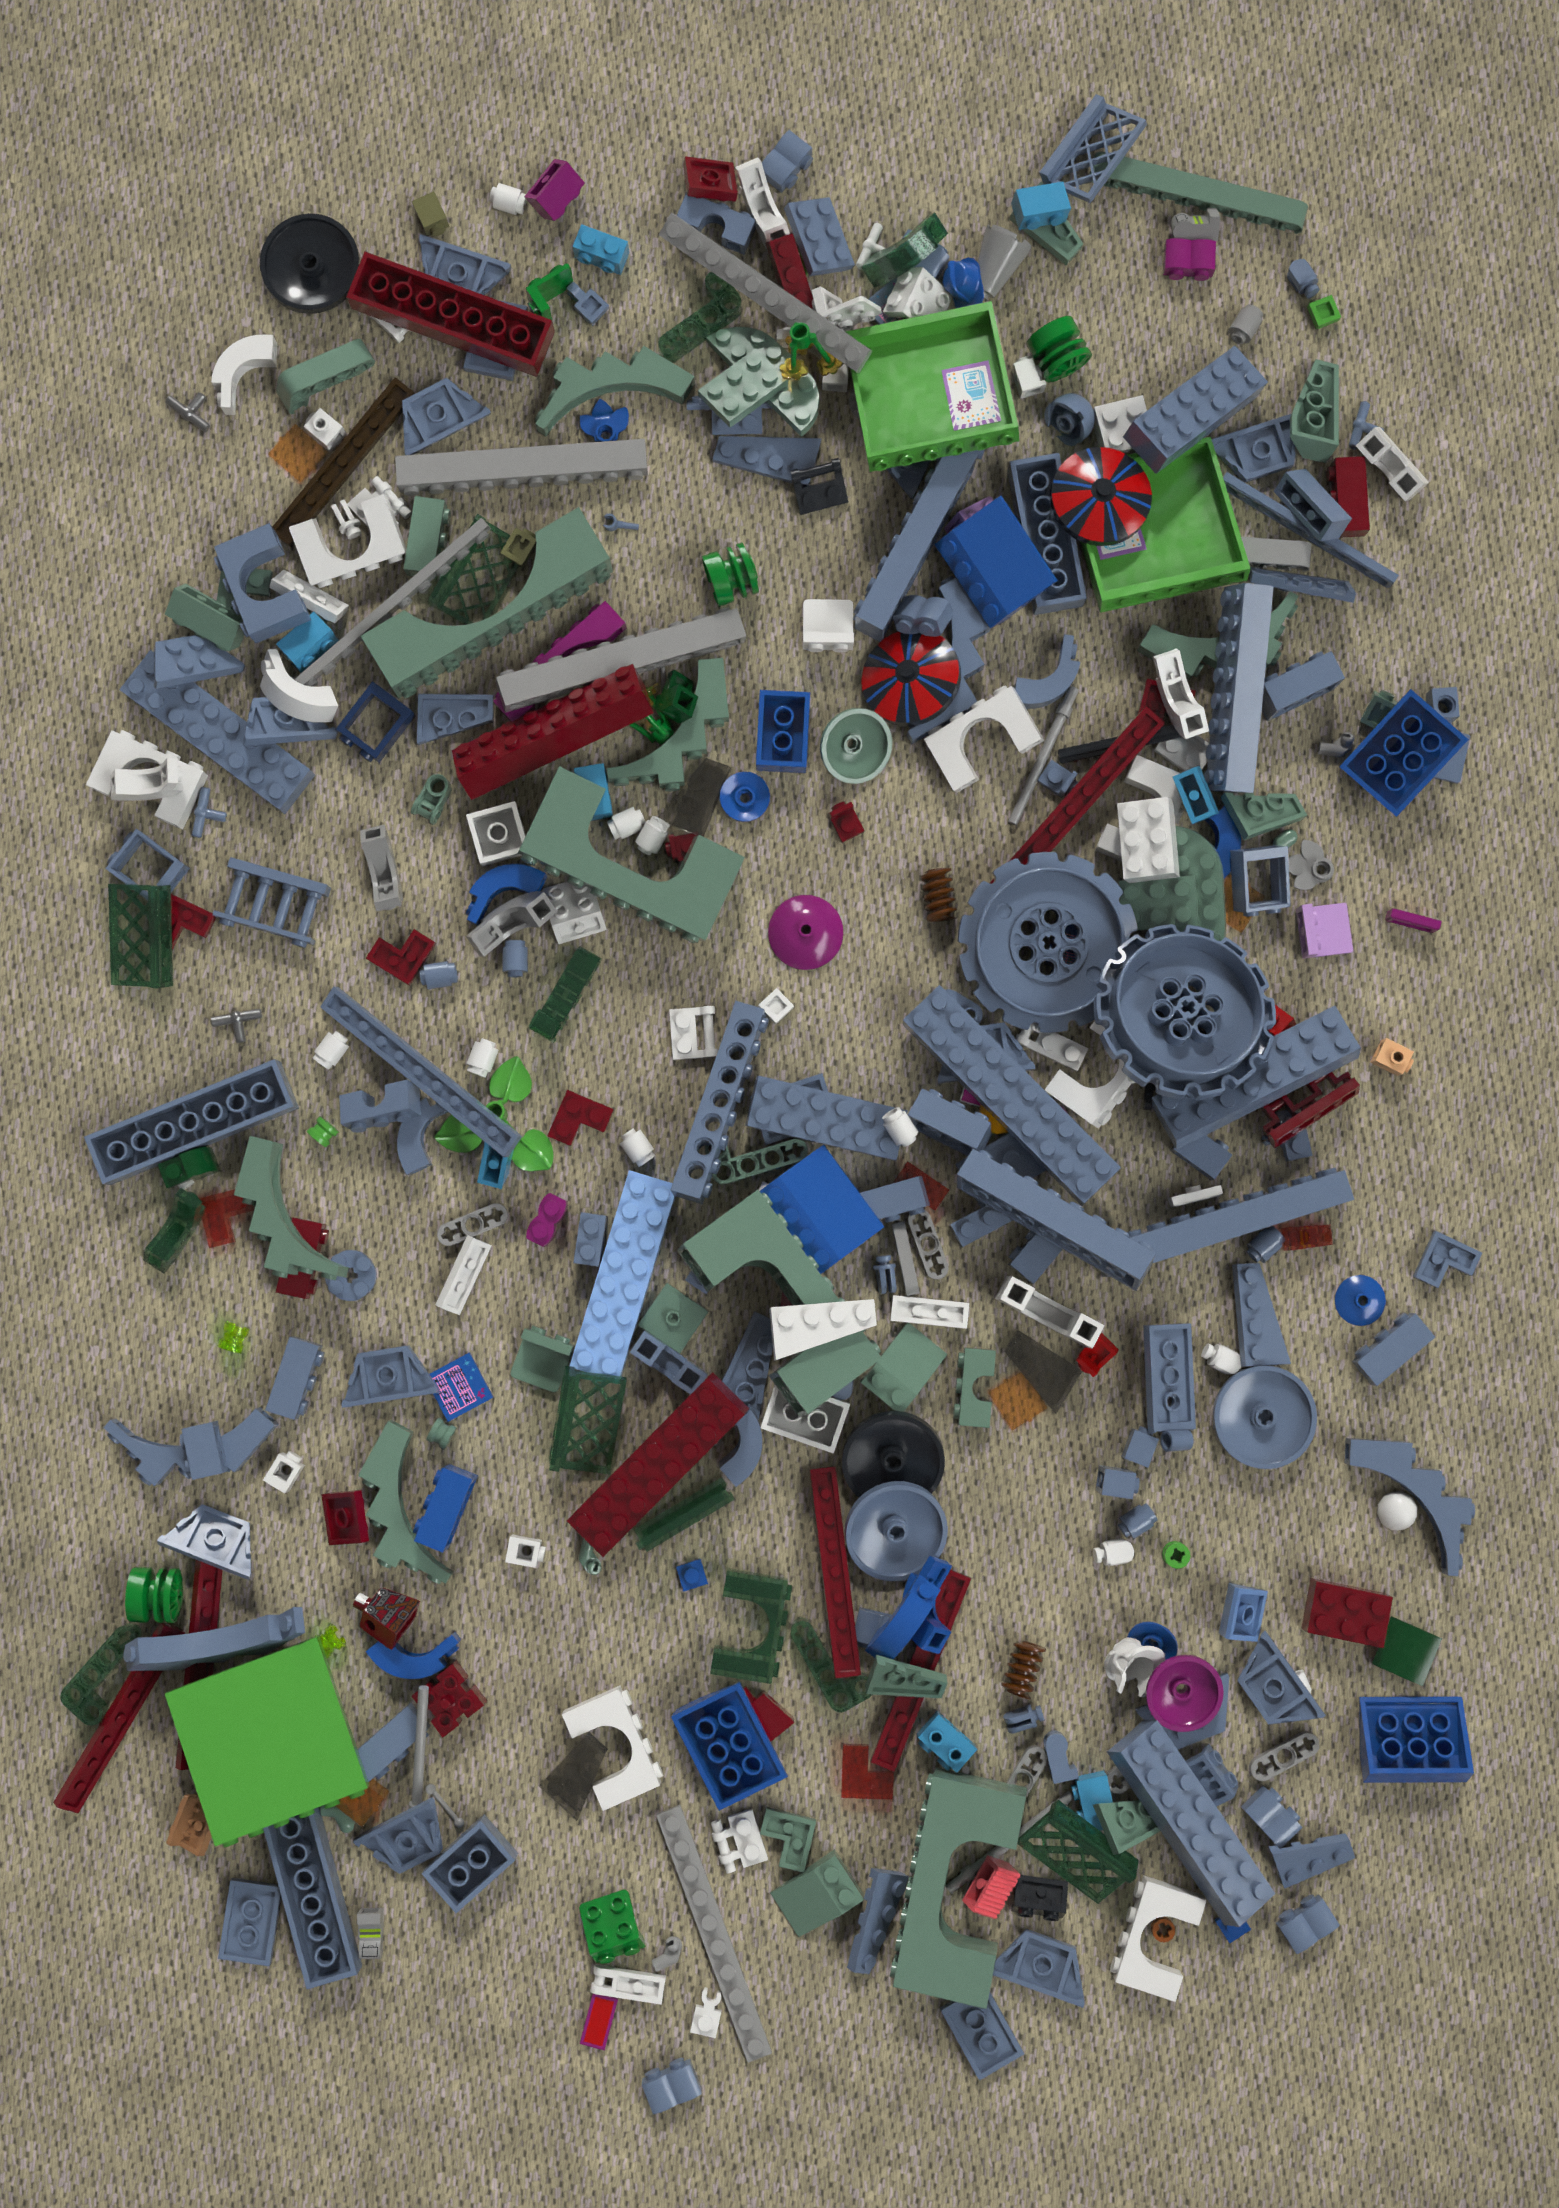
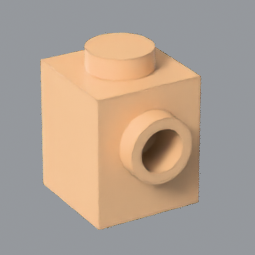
M1385 1038L1380 1041L1370 1063L1399 1076L1410 1070L1414 1062L1411 1059L1414 1051Z

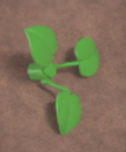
M518 1056L504 1062L490 1079L489 1089L491 1095L498 1099L503 1098V1100L492 1101L486 1105L489 1110L510 1127L512 1126L507 1121L508 1113L503 1105L507 1103L508 1099L512 1102L524 1100L532 1089L530 1074ZM453 1115L446 1119L439 1132L435 1135V1139L446 1149L458 1153L474 1151L482 1143L480 1137ZM531 1129L525 1133L524 1137L520 1139L514 1148L512 1160L518 1168L524 1171L549 1170L553 1164L554 1152L549 1138L543 1132Z

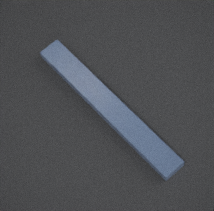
M1226 472L1223 479L1228 493L1384 587L1390 588L1399 576L1338 538L1320 542L1290 509L1230 473Z

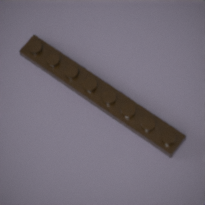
M396 377L390 382L272 526L279 540L290 548L295 544L289 527L315 519L400 416L403 412L402 400L414 395V391Z

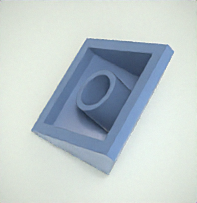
M1229 1583L1219 1634L1229 1640L1258 1642L1268 1591Z

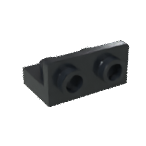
M1020 1875L1014 1889V1902L1011 1911L1017 1912V1915L1020 1917L1032 1918L1033 1915H1040L1046 1921H1059V1918H1063L1066 1914L1068 1881Z

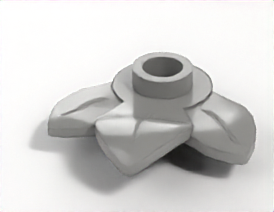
M1303 840L1301 843V854L1288 857L1289 872L1297 876L1294 881V887L1297 889H1312L1318 882H1326L1333 876L1334 866L1332 862L1324 858L1322 847L1312 841ZM1318 866L1325 868L1323 875L1317 873L1316 869Z

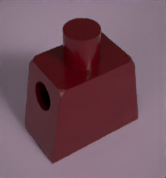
M747 1686L743 1687L770 1742L795 1723L794 1717L766 1691L763 1690L754 1697Z

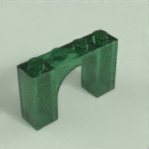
M727 1568L723 1597L747 1600L758 1604L766 1612L770 1627L766 1638L759 1645L750 1649L715 1645L710 1674L767 1684L772 1683V1677H778L780 1662H776L775 1658L777 1651L782 1652L784 1636H779L780 1627L786 1626L788 1611L783 1610L785 1600L790 1601L792 1585L788 1584V1578Z

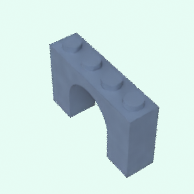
M270 523L214 546L217 556L214 557L215 563L220 571H224L226 578L223 579V583L228 593L232 592L235 600L231 601L236 614L242 617L243 622L240 623V626L246 637L250 636L255 643H259L311 620L304 600L296 589L267 601L253 600L247 595V580L252 571L266 562L285 555L279 537Z

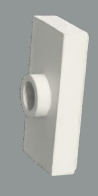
M1197 1185L1185 1188L1186 1194L1169 1197L1168 1201L1171 1207H1177L1221 1196L1223 1192L1221 1185L1202 1190L1201 1186Z

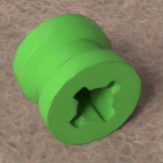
M319 1116L316 1120L317 1124L314 1127H310L306 1132L322 1146L327 1147L330 1144L329 1140L332 1136H337L339 1131L327 1120Z
M1171 1541L1164 1546L1162 1551L1165 1563L1172 1568H1183L1190 1561V1551L1181 1542Z

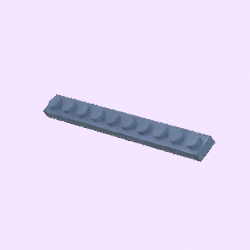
M333 986L320 1006L325 1012L503 1157H509L522 1138L518 1132L343 990Z

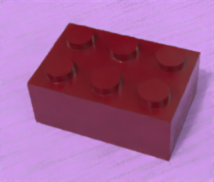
M1310 1578L1301 1629L1311 1634L1384 1648L1393 1597L1382 1592Z

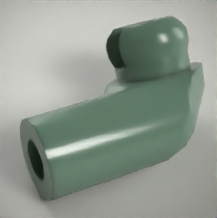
M1287 829L1274 838L1273 845L1288 846L1289 848L1296 843L1298 835L1294 830Z
M583 1538L579 1561L588 1573L597 1575L602 1569L601 1562L593 1552L594 1548Z
M338 1804L328 1809H325L324 1805L321 1806V1816L334 1817L342 1832L349 1833L354 1829L355 1819L346 1805Z

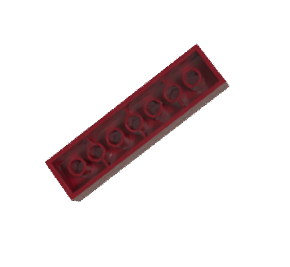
M365 251L346 296L353 310L535 377L539 374L555 333L553 321L548 318Z
M631 664L620 667L606 677L598 678L581 689H575L560 699L552 700L547 705L537 710L529 711L524 716L514 721L506 722L501 727L491 732H485L479 738L468 743H462L452 750L457 778L470 799L473 800L653 714L646 687L635 666Z
M712 1372L569 1517L567 1522L604 1557L746 1414L749 1407Z

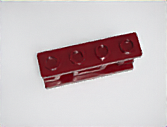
M1348 1071L1338 1078L1333 1072H1330L1306 1084L1313 1094L1295 1106L1285 1095L1261 1107L1270 1120L1269 1123L1263 1126L1262 1132L1268 1136V1141L1275 1149L1358 1095L1360 1084L1357 1080L1351 1078ZM1327 1079L1335 1090L1323 1097V1092L1317 1084ZM1285 1106L1292 1118L1280 1125V1119L1275 1112Z

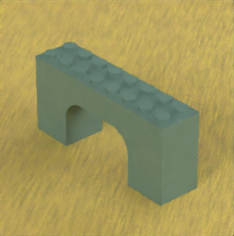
M559 766L518 851V854L522 855L521 860L533 866L537 862L545 866V872L555 877L562 874L568 877V883L578 888H581L583 885L591 888L590 893L601 899L607 896L614 900L613 905L623 910H629L630 907L637 911L636 916L646 921L655 919L660 922L659 927L669 932L680 931L683 933L681 937L695 944L698 941H706L745 857L698 835L693 838L679 870L668 881H653L598 854L593 849L588 837L590 822L606 789Z
M759 1190L752 1193L683 1243L677 1250L707 1292L738 1269L754 1266L770 1274L793 1306L845 1302L841 1297L838 1299L832 1291L834 1289L832 1282L826 1276L822 1277L818 1272L819 1266L815 1259L810 1255L807 1257L802 1250L804 1246L801 1240L795 1234L792 1236L786 1228L788 1223L780 1213L776 1214L771 1208L773 1203L764 1192L761 1194ZM865 1330L799 1352L769 1375L799 1418L811 1413L882 1359L879 1355L881 1352L879 1346L872 1339L868 1340L863 1333Z
M935 1768L934 1774L929 1773L924 1794H928L929 1799H924L919 1820H923L924 1825H919L915 1846L919 1847V1851H914L911 1861L910 1872L914 1873V1877H909L906 1887L905 1898L909 1899V1903L905 1902L902 1909L900 1925H904V1929H899L895 1945V1951H898L899 1955L895 1954L890 1977L894 1978L893 1987L987 2009L998 1943L959 1934L952 1930L943 1918L942 1900L950 1858L958 1846L969 1841H979L1016 1850L1027 1787Z

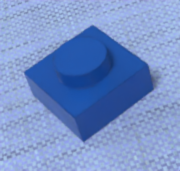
M701 1558L676 1566L683 1592L708 1584Z
M1219 1917L1214 1919L1229 1943H1232L1251 1930L1247 1922L1240 1927L1224 1925Z

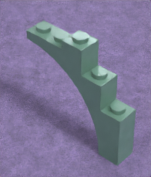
M645 346L642 347L640 352L636 351L630 360L631 366L605 351L601 358L597 357L593 362L592 372L566 356L563 363L559 362L553 371L554 382L558 389L554 388L548 398V405L545 409H541L535 418L537 432L547 436L555 424L573 408L589 399L607 393L620 391L649 392L665 396L683 405L695 386V376Z
M1291 591L1279 607L1271 613L1266 668L1269 664L1274 666L1282 654L1278 651L1282 643L1277 641L1285 629L1282 623L1286 617L1291 619L1298 608V605L1294 603L1299 596ZM1152 624L1137 651L1154 661L1153 657L1174 649L1180 650L1186 679L1189 681L1192 675L1197 678L1204 664L1201 661L1214 669L1217 668L1218 657H1216L1215 650L1219 637H1187L1171 633Z
M723 658L698 660V682L695 695L699 697L692 718L682 722L675 734L660 748L646 757L627 765L607 768L609 783H614V786H627L629 781L639 780L640 784H650L654 782V779L659 778L660 788H665V791L668 792L678 791L680 786H685L682 756H687V759L690 760L702 758V754H707L704 724H709L711 728L723 727L724 722H729Z
M250 1136L234 1195L242 1197V1203L255 1206L249 1231L257 1233V1239L270 1242L264 1268L273 1270L272 1275L287 1278L288 1274L298 1275V1271L313 1274L314 1270L322 1272L321 1277L336 1281L337 1276L347 1277L349 1267L333 1262L317 1252L302 1238L290 1219L284 1204L280 1185V1161L283 1144Z
M389 1420L358 1475L363 1478L362 1483L373 1489H376V1487L380 1488L365 1516L371 1518L369 1522L381 1529L384 1526L388 1528L373 1556L378 1558L377 1562L380 1565L389 1569L391 1566L396 1568L401 1560H404V1565L416 1572L420 1569L428 1574L427 1578L437 1584H441V1582L446 1584L453 1571L437 1561L422 1544L414 1541L416 1534L413 1533L404 1508L401 1492L402 1466L406 1449L414 1432L393 1420Z

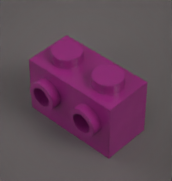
M554 159L524 197L541 217L555 221L564 214L567 205L578 197L580 189L585 182L567 161Z

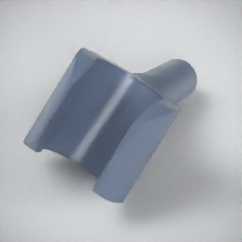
M610 513L604 515L605 519L614 520L612 525H603L608 531H615L617 528L639 529V524L618 521Z

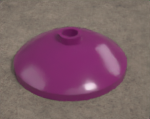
M813 895L795 896L784 901L774 911L768 927L769 943L775 955L786 965L800 970L816 969L830 962L838 953L843 941L842 920L836 909L826 900ZM803 926L810 927L811 932L809 934H803L801 932V928Z
M1178 1655L1163 1661L1152 1672L1146 1686V1702L1152 1716L1165 1728L1177 1732H1190L1204 1727L1214 1719L1223 1702L1224 1690L1219 1674L1206 1660L1193 1655ZM1179 1684H1184L1182 1690H1176Z

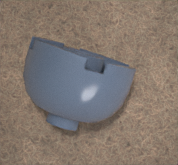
M1075 393L1060 395L1046 407L1044 413L1047 427L1052 425L1062 435L1056 437L1069 446H1075L1089 436L1095 423V413L1087 399Z

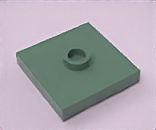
M666 1283L638 1325L680 1354L709 1311Z

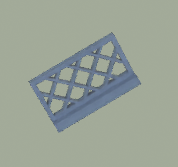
M1096 94L1039 172L1043 185L1061 182L1060 180L1064 175L1073 173L1074 180L1064 183L1066 192L1091 203L1147 126L1146 120L1105 103L1104 97ZM1108 114L1117 118V121L1105 125L1102 123ZM1131 123L1137 125L1133 131L1126 133L1122 131V126ZM1119 128L1120 135L1106 139L1105 132ZM1102 133V141L1089 145L1088 141L1092 136ZM1122 142V146L1118 151L1109 153L1107 146ZM1105 148V155L1092 159L1091 151ZM1088 154L1089 160L1077 164L1074 163L1079 155ZM1108 162L1105 170L1094 172V165ZM1088 167L1091 168L1092 174L1077 178L1076 171ZM1093 181L1094 185L1088 193L1080 190L1079 185Z

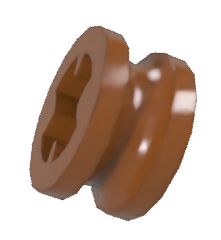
M1165 1916L1153 1920L1151 1932L1156 1940L1165 1943L1173 1939L1175 1926L1169 1918ZM1160 1923H1164L1165 1926L1169 1924L1168 1934L1164 1936L1161 1932L1159 1935L1156 1931L1159 1930L1158 1925Z

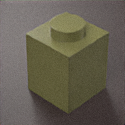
M433 191L412 201L426 236L432 235L436 237L442 235L446 228L449 227V224L435 192Z

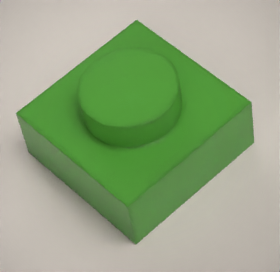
M1332 295L1311 302L1307 306L1316 330L1338 322L1341 319Z

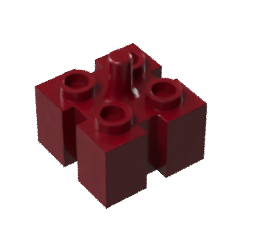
M457 1660L436 1676L439 1682L435 1684L431 1679L424 1684L429 1687L428 1709L434 1715L430 1722L442 1738L460 1725L463 1720L460 1716L463 1713L469 1718L487 1702V1699L476 1685L469 1688L465 1680L468 1678V1674ZM418 1690L411 1696L416 1703H418Z

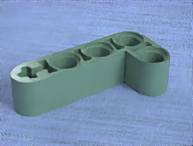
M356 339L283 371L277 380L276 393L289 414H295V410L303 405L305 407L308 405L311 395L361 374L374 366L375 360L361 339Z
M792 1139L731 1158L728 1147H726L718 1159L721 1160L720 1167H728L731 1170V1175L727 1180H720L716 1174H713V1178L718 1184L727 1185L798 1163L807 1157L808 1147L803 1140ZM793 1144L803 1147L804 1151L800 1153L801 1157L796 1158L795 1154L787 1156L789 1161L784 1162L783 1153L780 1150L781 1147H785V1152L792 1150ZM705 1145L706 1155L710 1153L709 1145ZM774 1151L780 1156V1160L776 1165L766 1163L765 1155L768 1152ZM745 1159H752L755 1162V1169L750 1173H746L741 1169V1162Z

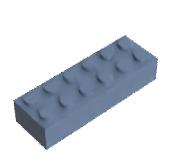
M1233 346L1135 419L1123 438L1157 474L1256 399L1268 381L1240 350Z
M1059 453L1010 461L1007 469L1015 517L1058 580L1031 601L1034 615L1083 607L1087 599L1076 539L1070 536L1057 522L1050 502L1051 485L1057 470L1061 466Z
M763 1076L756 1077L745 1123L747 1127L888 1160H897L900 1145L897 1146L889 1135L883 1125L885 1122L882 1119L886 1113L895 1107Z

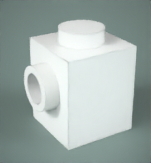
M321 408L316 413H311L306 419L304 428L308 435L330 453L346 436L343 426Z

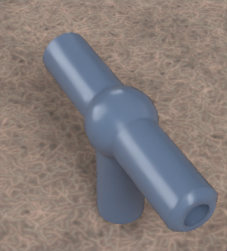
M1367 401L1360 403L1356 420L1352 424L1353 432L1349 448L1353 450L1358 449L1356 445L1360 442L1363 432L1368 434L1375 427H1379L1366 422L1370 403Z
M201 787L198 804L194 810L193 837H202L205 818L221 822L226 821V812L207 809L210 788Z

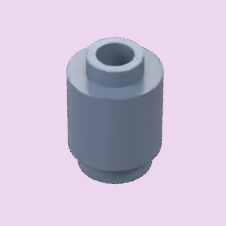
M505 941V947H502V972L507 973V977H523V973L528 972V947H525V941Z
M444 961L425 964L424 970H420L422 985H427L429 990L452 986V983H457L458 975L455 962L449 963Z
M1270 1226L1268 1229L1264 1228L1247 1244L1249 1248L1247 1253L1255 1262L1261 1261L1265 1263L1283 1247L1282 1243L1285 1242V1238L1274 1226Z
M1147 1503L1142 1506L1139 1504L1119 1517L1121 1523L1118 1524V1527L1126 1538L1130 1536L1134 1540L1154 1526L1153 1523L1158 1521Z

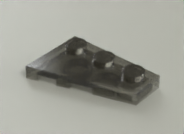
M705 758L687 780L684 788L678 795L673 797L670 805L663 813L659 814L658 818L667 822L671 827L704 837L720 797L721 787L726 781L731 768L728 765Z
M1016 1330L1004 1352L1050 1409L1057 1414L1083 1371L1021 1331Z
M590 1732L578 1742L539 1785L576 1821L581 1815L586 1799L589 1796L591 1787L608 1750Z

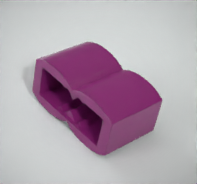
M1166 239L1163 275L1169 276L1171 280H1181L1184 276L1194 277L1196 281H1205L1213 277L1215 272L1216 241L1209 239Z
M548 1193L539 1205L538 1216L528 1226L526 1239L546 1247L556 1234L557 1224L566 1215L568 1201Z

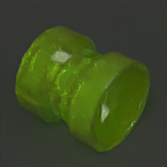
M225 1322L223 1327L224 1335L219 1339L217 1347L242 1354L244 1349L243 1340L248 1337L250 1329L235 1326L236 1324L231 1322Z
M333 1624L325 1628L324 1634L319 1635L327 1659L332 1656L334 1649L340 1650L347 1644L344 1637L340 1639L337 1637L335 1632L338 1629Z

